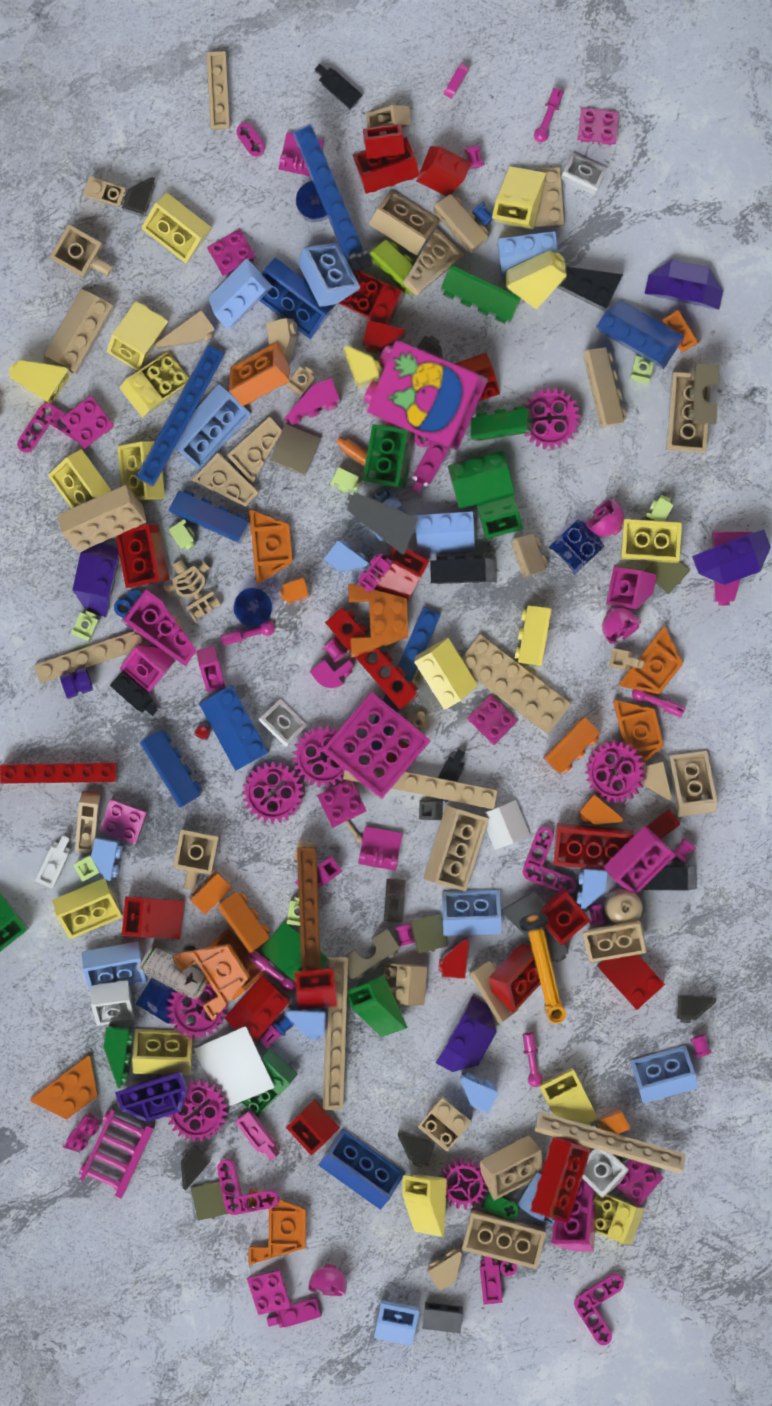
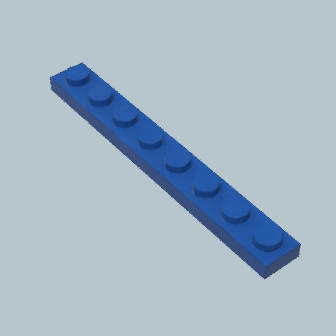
M308 124L292 133L339 246L350 266L348 253H359L363 247L311 124Z
M210 345L206 346L138 471L137 478L150 486L155 485L225 354Z
M423 607L398 664L405 672L404 678L408 683L413 680L418 668L415 664V656L426 650L441 615ZM397 681L394 684V690L399 692L403 689L401 681ZM385 694L383 701L398 713L400 709ZM376 715L373 724H377L380 721L378 715ZM387 726L383 729L386 736L389 735L392 727ZM374 741L371 743V747L373 750L378 751L382 748V744L379 741Z

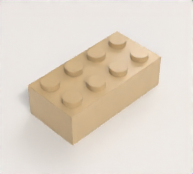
M673 372L671 376L666 451L704 454L707 446L708 425L692 424V419H689V407L693 406V400L689 399L690 388H693L694 380H690V373ZM711 386L705 387L703 390V398L708 403H710Z
M127 485L57 515L62 535L78 552L146 523L143 504Z

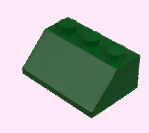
M525 406L513 407L514 411L506 412V409L495 410V414L488 415L487 412L477 413L476 417L471 419V440L479 442L534 432L531 409H525Z
M372 424L362 481L406 488L415 433L405 429Z
M503 451L448 465L449 476L459 509L515 494Z

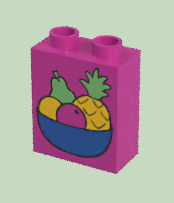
M396 340L394 347L387 345L379 360L380 367L384 368L379 383L372 381L365 392L364 402L369 404L366 412L448 448L458 450L488 379Z

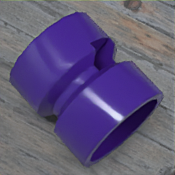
M86 667L75 670V674L69 672L60 676L67 699L78 696L79 692L85 694L93 691V685Z

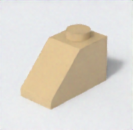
M391 105L366 113L368 128L401 124V128L411 125L409 106Z
M663 762L642 766V769L647 770L646 773H642V776L647 779L640 783L643 782L645 787L666 800H672Z

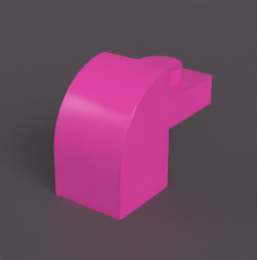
M324 660L313 668L310 673L320 685L327 688H337L343 685L339 678L343 676L345 679L353 672L351 668L354 666L349 660L334 672Z
M332 856L317 865L318 889L343 872Z

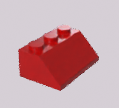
M407 137L403 138L405 154L384 156L377 159H367L366 151L352 155L366 194L418 177V165Z
M159 524L138 526L120 535H116L125 588L169 580Z
M521 943L489 977L492 993L513 1013L540 985L532 946Z
M262 975L227 1014L225 1020L235 1030L246 1026L253 1043H255L291 1002V999Z

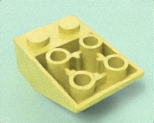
M509 167L497 196L492 218L497 223L534 230L546 173Z
M167 351L128 377L119 388L141 417L144 418L183 389L189 377L170 352Z
M573 1067L539 1084L554 1116L585 1125L598 1120Z
M424 1174L403 1175L402 1196L415 1232L444 1237L446 1178Z
M595 1191V1232L622 1244L632 1245L645 1208L638 1207L634 1203L610 1194L602 1198Z

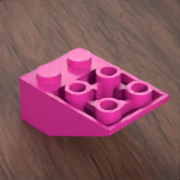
M332 378L314 384L284 417L286 423L294 425L301 422V418L305 416L312 418L320 415L319 411L327 409V411L338 408L337 404H340V399Z

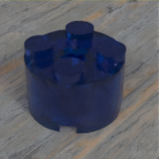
M311 180L302 185L296 195V206L301 217L309 222L326 220L328 217L313 181ZM318 198L319 204L315 203L312 205L311 200Z
M248 588L238 594L234 601L233 609L236 618L242 624L249 627H258L270 619L273 605L270 597L264 591L257 588ZM252 602L258 605L255 613L248 610Z

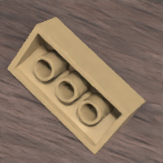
M81 289L44 356L78 374L111 316L114 306L98 296Z
M606 347L585 350L583 358L600 429L623 424V419H626L624 407L621 408L619 403L622 397L620 389H616L615 386L617 381L616 372L611 370L610 363H613L611 352H607Z
M446 805L423 878L433 883L466 892L489 818Z
M471 1208L462 1250L537 1269L546 1236V1227L516 1219L509 1220L496 1214Z

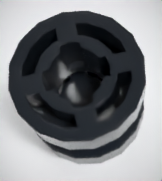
M367 248L361 249L359 253H348V260L353 272L358 271L362 265L365 268L372 266Z

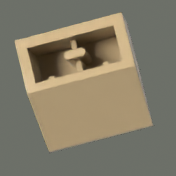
M384 963L383 975L396 1003L424 1005L427 967Z
M442 1095L425 1115L418 1128L445 1151H448L472 1123V1120Z

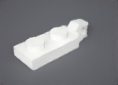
M63 835L59 844L54 842L53 846L50 847L35 879L36 882L51 889L54 888L69 856L70 849L67 848V845L71 838Z

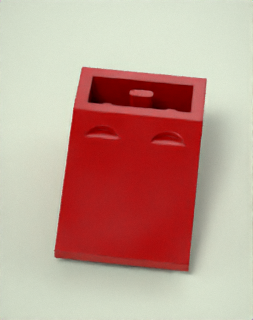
M359 270L353 272L360 288L338 304L367 320L390 326L404 297V293Z
M392 548L388 559L392 561V567L386 574L382 570L380 571L385 576L378 575L381 581L376 579L379 584L374 590L406 598L408 602L429 561L406 549L405 554H402L395 548Z
M125 896L121 935L181 939L184 901Z

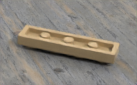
M226 51L207 52L211 130L230 129Z

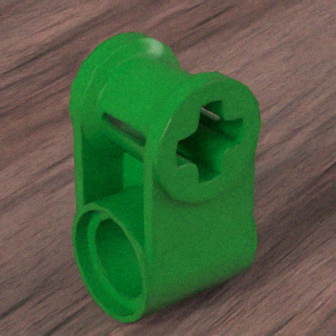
M489 1191L481 1206L482 1209L509 1220L514 1219L519 1213V1206L515 1201L504 1196L494 1200ZM510 1205H512L513 1210L516 1212H511V1214H508V1210L505 1209V1207L509 1208Z

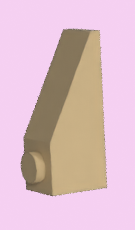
M199 311L155 343L157 349L199 343L203 340L207 342L214 337L215 329L204 313Z
M290 318L266 322L269 346L278 342L290 367L297 341L296 333L298 332L296 322Z
M82 791L78 807L76 852L92 854L94 839L97 835L101 793Z

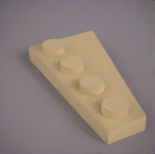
M436 229L403 284L418 296L443 275L451 265L456 264L464 254L441 231Z

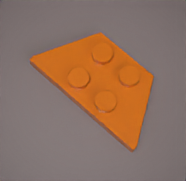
M249 510L256 584H260L293 563L290 527L287 523Z
M662 627L638 658L641 661H645L643 669L632 666L618 685L660 694L683 665L666 627Z
M614 700L613 704L622 741H625V747L628 744H632L631 750L638 749L636 755H643L640 762H646L664 747L655 709ZM628 763L629 769H630V772H631V771H632V767H631V765Z
M91 1056L85 1057L32 1097L30 1101L66 1120L98 1097Z

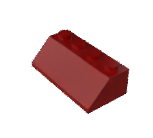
M557 823L553 865L606 870L604 866L634 837L633 830Z
M553 1137L552 1142L549 1144L547 1158L543 1163V1171L537 1183L535 1197L531 1202L530 1212L569 1223L591 1149Z

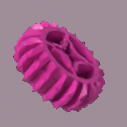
M461 1157L460 1164H457L456 1159H453L454 1166L447 1163L446 1166L449 1170L447 1171L442 1168L441 1172L445 1176L439 1175V1177L447 1179L446 1201L451 1199L449 1206L456 1202V1209H459L460 1204H463L464 1210H467L468 1203H470L471 1208L475 1207L473 1201L481 1204L479 1196L485 1199L486 1195L482 1191L488 1192L489 1189L484 1186L486 1183L481 1174V1167L476 1168L478 1161L471 1165V1158H468L467 1163H464V1158ZM461 1169L472 1170L477 1175L465 1176ZM456 1171L457 1181L448 1186L450 1175ZM460 1175L462 1176V1179H464L465 1182H469V1184H467L468 1192H466L465 1188L462 1185H458V1183L461 1184ZM480 1180L479 1188L472 1196L470 1187ZM462 1191L466 1198H458L451 1192Z

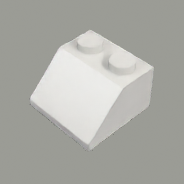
M116 981L107 984L99 983L90 986L91 1006L97 1026L135 1020L128 981Z

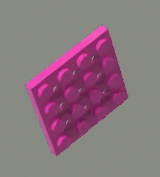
M371 692L322 751L382 800L431 740ZM370 715H378L380 721L377 724L370 723L368 719ZM390 726L394 729V734L386 736L383 729ZM358 729H365L367 736L359 738L356 732ZM400 739H407L409 746L401 748L398 745V741ZM379 741L382 744V748L375 751L372 749L371 743ZM345 744H353L355 746L354 752L347 753L344 750ZM394 753L397 756V760L394 763H389L386 760L387 754ZM366 755L369 757L370 762L367 765H362L359 763V758ZM376 768H382L385 774L379 778L374 775L373 771Z

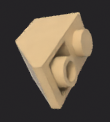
M89 176L83 195L87 199L102 204L120 207L126 188Z
M460 1248L448 1251L445 1254V1258L440 1261L436 1259L429 1264L427 1272L439 1291L457 1280L462 1257Z

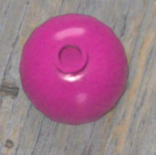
M612 499V502L606 500L592 512L595 514L592 519L588 517L586 522L587 527L594 534L608 537L617 535L622 530L625 515L621 506L614 499Z
M613 607L606 612L602 622V632L610 644L617 643L616 639L622 637L624 640L637 631L639 628L638 623L641 624V621L632 610L624 607L617 609Z
M325 1264V1267L318 1268L310 1276L308 1290L313 1293H317V1290L322 1292V1295L327 1296L346 1295L347 1280L342 1271L336 1269V1265Z

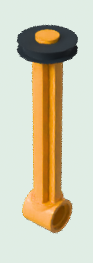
M534 913L523 917L519 921L520 929L529 934L544 996L546 1016L551 1023L559 1024L565 1020L566 1011L559 997L543 930L548 924L547 915ZM559 1009L556 1013H551L553 1010Z

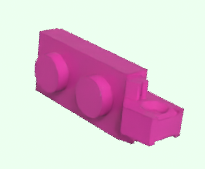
M434 441L430 443L412 478L416 481L412 491L419 494L423 485L428 487L431 484L449 451L447 448Z
M249 1110L235 1121L257 1152L265 1153L270 1161L280 1154L275 1146L274 1139L252 1110Z
M484 1256V1260H481L479 1265L483 1304L503 1303L497 1259Z
M308 1299L291 1304V1308L275 1311L276 1315L267 1317V1323L269 1327L279 1325V1328H285L319 1318L321 1313L317 1299Z

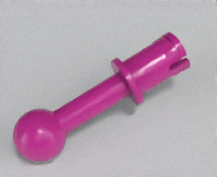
M553 88L548 103H545V106H548L544 119L540 128L534 131V139L537 142L543 143L547 141L549 137L547 129L554 111H559L558 106L564 91Z
M264 621L260 627L240 632L239 628H237L236 631L221 634V643L225 646L237 642L242 643V639L259 634L270 636L275 632V625L271 621Z
M633 689L632 691L634 700H646L664 708L663 713L668 712L682 718V714L685 712V706L683 707L670 701V698L665 701L647 693L645 690Z
M256 950L252 951V954L250 953L247 960L260 968V972L263 970L267 971L281 982V987L286 991H291L295 988L296 982L270 965V959L267 960Z
M526 1032L522 1036L525 1049L523 1054L528 1055L530 1068L528 1083L532 1087H539V1084L543 1082V1077L538 1073L535 1053L538 1052V1048H536L534 1032Z

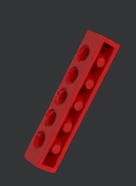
M341 608L325 624L351 653V638H369L366 634L369 631L362 623L358 625L355 622L356 616L350 609L345 610ZM347 624H352L353 631L350 634H345L344 627ZM379 647L355 657L400 710H403L419 696L416 692L418 687L412 681L408 683L404 678L405 672L399 666L395 668L391 663L393 661L392 657L387 652L383 654ZM375 652L378 654V660L371 663L369 655ZM384 667H389L391 670L388 677H383L381 674ZM397 681L403 683V689L399 692L394 690V684Z
M117 763L0 764V784L118 782Z

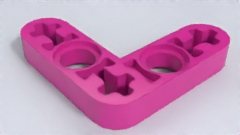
M45 403L39 407L18 439L17 446L24 453L32 452L50 425L74 441H78L71 431L70 434L67 433L69 431L68 427L60 428L58 425L59 419L63 418L66 414L53 405ZM50 407V412L52 413V415H47L44 420L48 421L45 425L41 420H38L37 418L38 416L43 418L45 414L43 412V409H48ZM35 423L42 425V431L38 434L32 432V425ZM28 432L32 436L37 437L35 441L33 438L30 440V448L26 447L23 449L22 441L29 439V436L26 435Z
M542 827L538 829L522 870L523 876L527 880L556 891H560L564 887L558 884V888L554 887L558 881V876H561L560 881L562 882L570 880L572 888L567 889V892L570 894L575 890V881L569 876L543 867L553 840V832L547 827ZM545 830L548 831L547 834L550 836L543 843L547 845L546 849L541 845H535L536 841L541 842L542 837L539 834L540 832L544 833ZM534 849H542L543 857L541 859L533 857L532 852ZM533 866L534 871L540 873V869L544 870L540 881L536 880L538 878L536 875L528 877L526 869H530ZM547 873H552L555 877L554 882L551 884L544 882L543 878Z
M225 1159L218 1164L217 1171L224 1205L229 1214L249 1213L273 1208L279 1204L280 1195L275 1190L242 1195L235 1162L231 1159ZM225 1165L231 1167V1169L228 1170V1173L227 1170H223V1167ZM228 1175H233V1178H229L227 1180H225L224 1177H227ZM228 1182L235 1184L234 1192H229L226 1189ZM237 1194V1197L235 1198H228V1196H233ZM269 1194L275 1198L272 1204L270 1201L262 1203V1199L269 1197ZM250 1197H254L257 1200L255 1208L250 1207L248 1204ZM233 1199L234 1203L239 1205V1207L236 1208V1211L234 1208H231V1204H233Z
M618 1274L607 1276L579 1294L574 1300L575 1309L596 1342L600 1345L609 1344L612 1340V1334L596 1306L623 1289L624 1281ZM613 1278H614L615 1280H618V1279H619V1280H620V1281L618 1282V1285H619V1286H618V1287L611 1286V1287L609 1288V1290H610L611 1292L608 1293L607 1290H606V1287H605L603 1284L606 1283L607 1286H609V1285L612 1284V1281H611V1280H612ZM595 1289H603L604 1296L602 1298L594 1297L593 1292ZM580 1299H582L583 1301H588L586 1302L588 1310L593 1308V1310L588 1311L584 1316L582 1314L585 1313L584 1308L582 1306H577L580 1304ZM590 1315L598 1317V1322L595 1325L588 1323L587 1319ZM601 1324L604 1325L600 1327L602 1332L608 1333L606 1340L598 1339L600 1334L596 1328Z

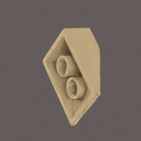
M530 534L511 541L523 578L546 570L545 566H548L545 555L541 556L538 548H541L538 537Z
M707 751L669 756L678 817L716 812L718 801Z

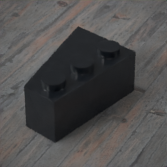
M566 267V277L556 288L600 310L606 311L623 274Z
M466 555L455 556V559L448 560V556H437L436 560H430L431 584L497 583L496 559L485 558V555H473V559H466Z
M667 863L641 890L689 891L697 889V866H687L686 863H675V866H668Z

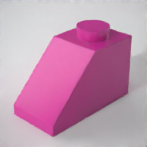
M215 646L197 650L199 668L207 693L226 688Z

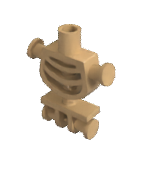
M180 560L172 565L178 576L172 579L173 584L167 586L165 584L164 588L167 595L176 591L183 598L192 596L195 598L196 602L186 608L189 611L196 606L198 607V610L195 612H189L193 620L197 622L196 619L206 616V611L210 610L212 613L214 608L221 607L222 605L217 597H214L215 599L208 603L207 599L215 595L213 591L204 597L200 593L206 584V579L202 574L207 570H211L206 563L202 561L203 564L199 568L193 566L187 569L183 560ZM197 573L198 576H197V578H196V579L194 580V582H193L192 578H193V577L195 576V574ZM200 578H201V579H202V584H201V586L197 589L196 584L199 582V580H200ZM186 583L187 585L184 587H178L177 584ZM189 589L191 593L183 594L180 590ZM205 602L206 607L202 609L200 604Z

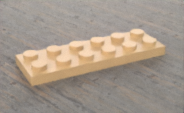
M482 635L477 637L462 657L474 679L546 734L550 733L571 705Z

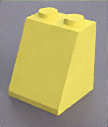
M548 250L513 266L506 271L507 288L537 309L566 277L565 259L561 254Z
M135 301L113 332L107 352L136 371H139L155 348V343L160 340L165 332L168 321L162 315L149 310L146 305Z
M19 360L18 363L14 362L8 371L10 372L9 377L13 381L51 405L72 375L66 367Z

